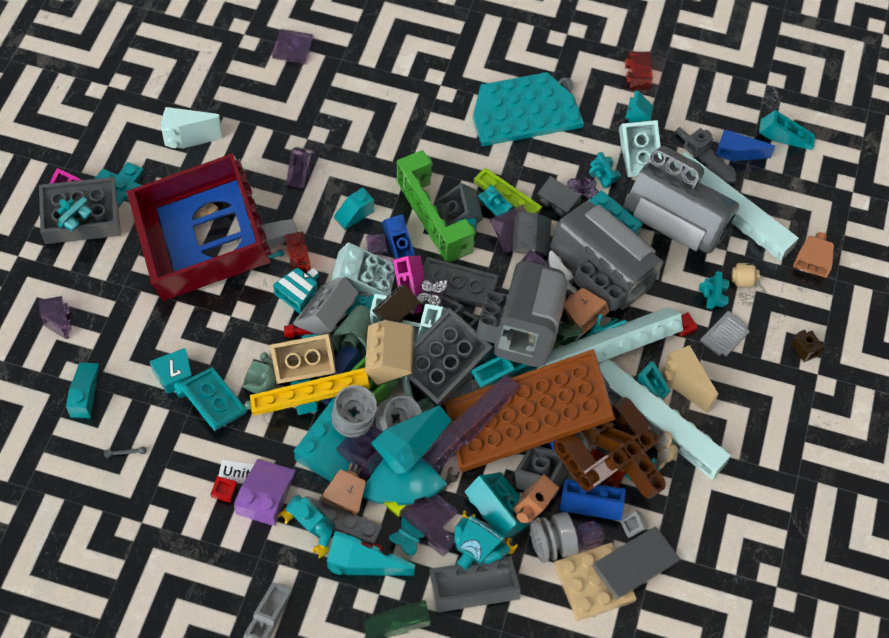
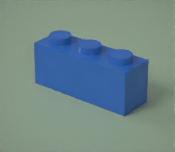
M564 479L560 511L621 521L626 489L597 485L590 491H585L576 481Z

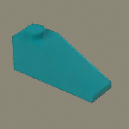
M777 110L761 119L759 133L768 139L808 150L814 149L815 134Z
M79 363L69 388L66 403L70 417L91 418L99 363Z

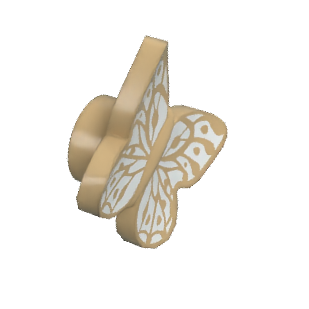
M664 431L662 435L656 434L658 439H661V442L655 446L658 451L655 466L659 469H662L666 463L673 460L677 454L676 445L671 444L672 434L668 431Z

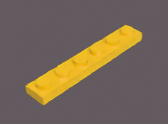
M365 368L253 394L250 395L251 411L256 416L336 397L337 393L350 385H360L370 389L369 375L365 372Z

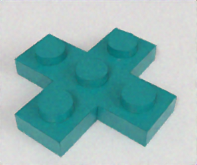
M127 162L118 175L102 168L95 179L115 177L119 208L124 200L129 201L128 190L142 186L137 182L143 175L144 170Z

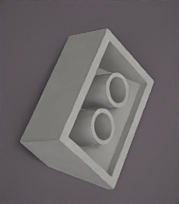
M345 277L323 284L293 324L316 335L330 334L336 329L337 322L346 315L345 311L355 303L354 299L359 292Z

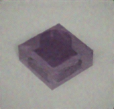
M384 233L366 236L368 252L373 254L387 253Z
M443 527L428 541V545L442 557L456 544L454 536Z

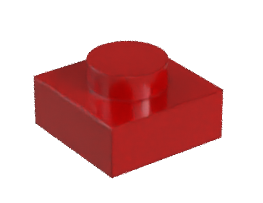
M689 312L682 314L683 331L677 333L679 337L695 332L698 328Z
M217 476L210 494L211 498L231 503L237 487V481Z

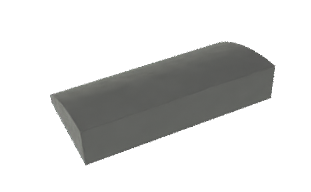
M512 556L503 557L491 564L484 563L482 566L472 562L468 570L463 569L458 564L429 569L437 613L520 599V586Z

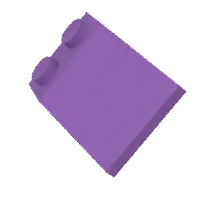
M257 459L241 486L234 503L236 514L275 526L296 470Z

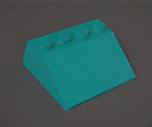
M336 397L331 400L294 449L295 461L330 482L339 470L347 472L350 463L362 468L375 451V447L371 442L377 437L372 427L365 435L357 438L341 435L332 424V410Z

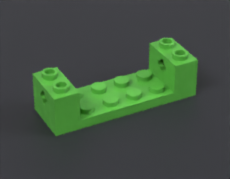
M421 150L397 160V183L444 261L453 262L473 253V245H475L474 235L476 232L473 225H469L466 219L447 226L445 220L439 217L437 207L431 204L427 191L422 189L431 184V166H433V162L430 156H427Z

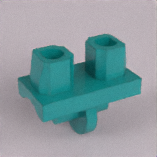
M598 152L597 158L591 163L590 176L597 177L604 189L609 188L612 183L617 182L621 177L619 171H613L611 168L613 166L612 158L605 157L603 152Z
M492 185L477 195L478 199L498 219H502L513 209V206Z
M82 197L76 203L72 198L68 201L61 199L59 201L61 208L57 212L63 215L58 219L59 223L57 225L60 228L65 227L73 232L79 226V222L74 218L77 214L84 220L92 214V210L87 205V199Z
M717 271L714 277L706 278L704 282L699 284V291L704 293V297H707L706 308L713 309L715 306L724 307L728 304L729 297L723 295L722 292L728 290L729 281L722 278V272Z

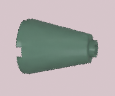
M356 306L332 334L333 349L337 353L347 345L360 350L362 357L366 355L368 326L371 325L370 309L366 306Z

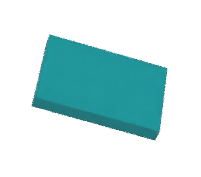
M213 367L180 383V389L214 431L247 413L245 406Z

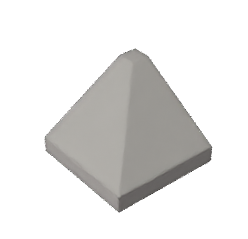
M637 510L620 521L628 538L646 529L643 515Z

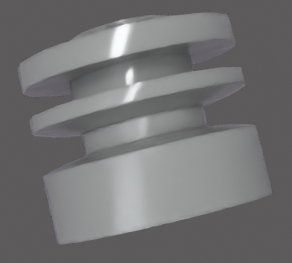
M350 385L337 393L332 410V424L341 435L357 438L365 435L371 429L377 410V401L373 393L360 385Z
M396 396L378 402L372 424L374 433L378 436L385 429L422 413L419 404L408 396Z
M567 512L552 515L551 525L546 517L541 518L540 522L538 519L531 520L532 544L541 563L548 562L549 557L551 560H556L557 549L562 557L578 553L575 528Z

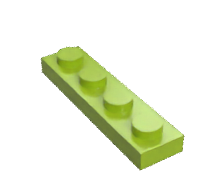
M484 168L474 178V183L483 190L492 185L513 206L512 210L516 213L529 212L539 214L542 211L541 205L487 168Z

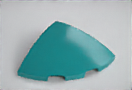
M383 458L367 481L362 497L379 504H384L387 501L396 502L398 505L413 504L415 499L424 496L428 499L436 495L447 486V483L421 458L407 472L396 474Z

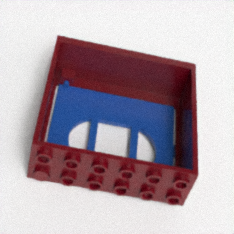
M233 153L127 191L150 281L163 301L271 263L269 255L272 253L266 242L265 231L261 227L262 221L256 211L257 205L251 195L253 193L247 182V174L242 167L240 159L236 160ZM225 202L232 205L231 207L193 220L198 210L209 203ZM231 213H236L240 232L201 246L198 245L194 231L195 226ZM241 239L237 248L231 252L217 257L203 254L204 251Z

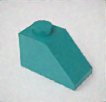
M361 188L347 197L335 213L334 219L346 230L374 212V199L364 188Z

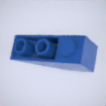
M724 129L715 155L729 161L771 158L775 145Z
M403 214L383 220V229L394 258L415 256Z

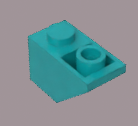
M635 91L634 98L630 97L625 119H629L628 123L651 121L653 105L639 91Z

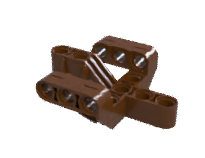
M623 397L611 405L615 416V424L622 431L615 429L612 422L581 431L591 445L594 444L611 451L599 461H595L576 434L560 438L553 443L556 454L579 486L585 491H590L622 468L646 498L656 496L666 487L664 477L645 453L660 443L661 439H658L657 435L651 430L652 427L649 426L633 402L627 397Z

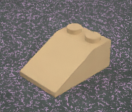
M690 345L669 353L662 371L664 380L669 382L674 390L707 413L711 412L718 393Z

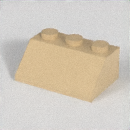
M383 320L368 326L365 372L377 385L412 373L414 327L412 325Z
M331 334L270 345L277 384L336 373Z

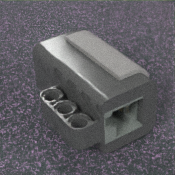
M660 146L651 153L646 165L639 172L624 204V209L633 213V217L669 238L696 252L701 250L709 254L725 238L739 210V204L735 200L700 183L704 175V168L699 163L666 146ZM658 153L663 155L664 160L658 157ZM674 161L679 163L680 168L675 167ZM690 170L695 171L697 177H693Z
M589 201L584 202L561 218L550 245L551 250L576 271L574 282L580 288H584L605 300L610 311L617 310L618 308L624 310L643 296L654 284L663 264V260L655 255V249L601 205L595 206Z
M529 261L518 262L514 269L508 295L494 291L486 294L476 336L481 340L495 343L494 353L500 358L533 367L543 366L552 353L559 329L568 286L565 274L559 269Z

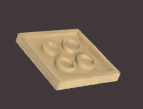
M612 543L554 562V567L577 622L636 601L633 591L616 600L592 567L594 562L615 550Z

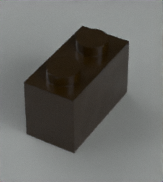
M400 285L379 303L372 312L380 321L388 320L402 323V318L406 314L409 316L417 310L416 305L420 302L406 285Z

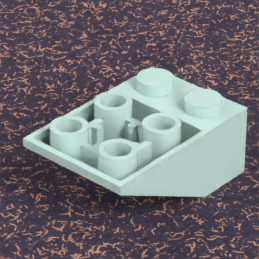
M348 242L338 252L331 281L345 277L360 293L388 296L391 294L395 278L394 264Z

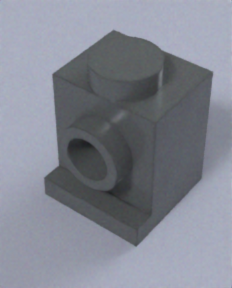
M700 127L693 134L686 137L684 148L697 158L711 147L714 138H712L709 130H703Z

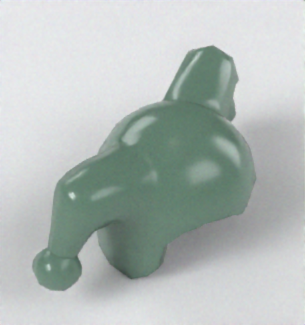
M266 352L260 355V359L267 364L253 361L243 381V388L255 394L273 390L277 383L273 360L268 357ZM251 401L245 402V408L251 409Z

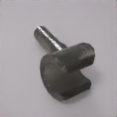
M453 467L448 469L447 479L445 480L447 486L438 492L442 495L451 482L454 483L458 480L460 471L456 475H452Z

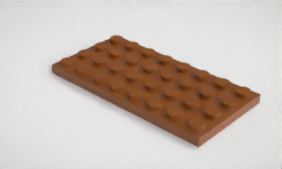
M594 349L445 402L447 415L452 420L449 425L461 472L615 420Z

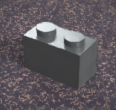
M551 176L538 192L540 203L546 207L551 206L561 217L577 208L582 201L578 193Z

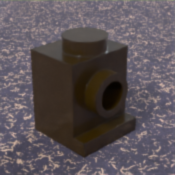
M806 330L798 332L792 343L803 362L819 357L825 348L823 344L821 345L813 331L806 332Z

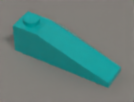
M439 405L385 429L371 444L396 474L405 473L425 454L452 420Z
M335 531L327 559V566L331 572L338 575L343 573L346 575L414 576L415 564L393 554L385 556L379 550L380 548L375 546L368 548L361 545L362 540Z

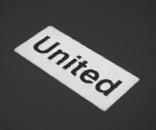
M222 460L219 477L243 484L254 464Z

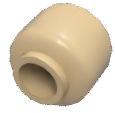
M737 263L735 267H732V282H735L737 287H753L755 281H759L760 271L756 270L754 264Z

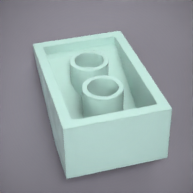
M165 107L160 124L165 146L187 148L222 139L219 114Z
M658 120L626 123L619 127L627 177H637L641 169L646 165L651 153L660 147ZM658 153V157L660 159H662L661 153Z

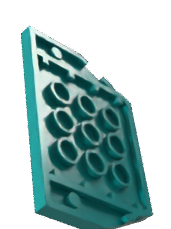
M549 73L481 84L473 113V122L482 147L583 128L584 126L574 96Z

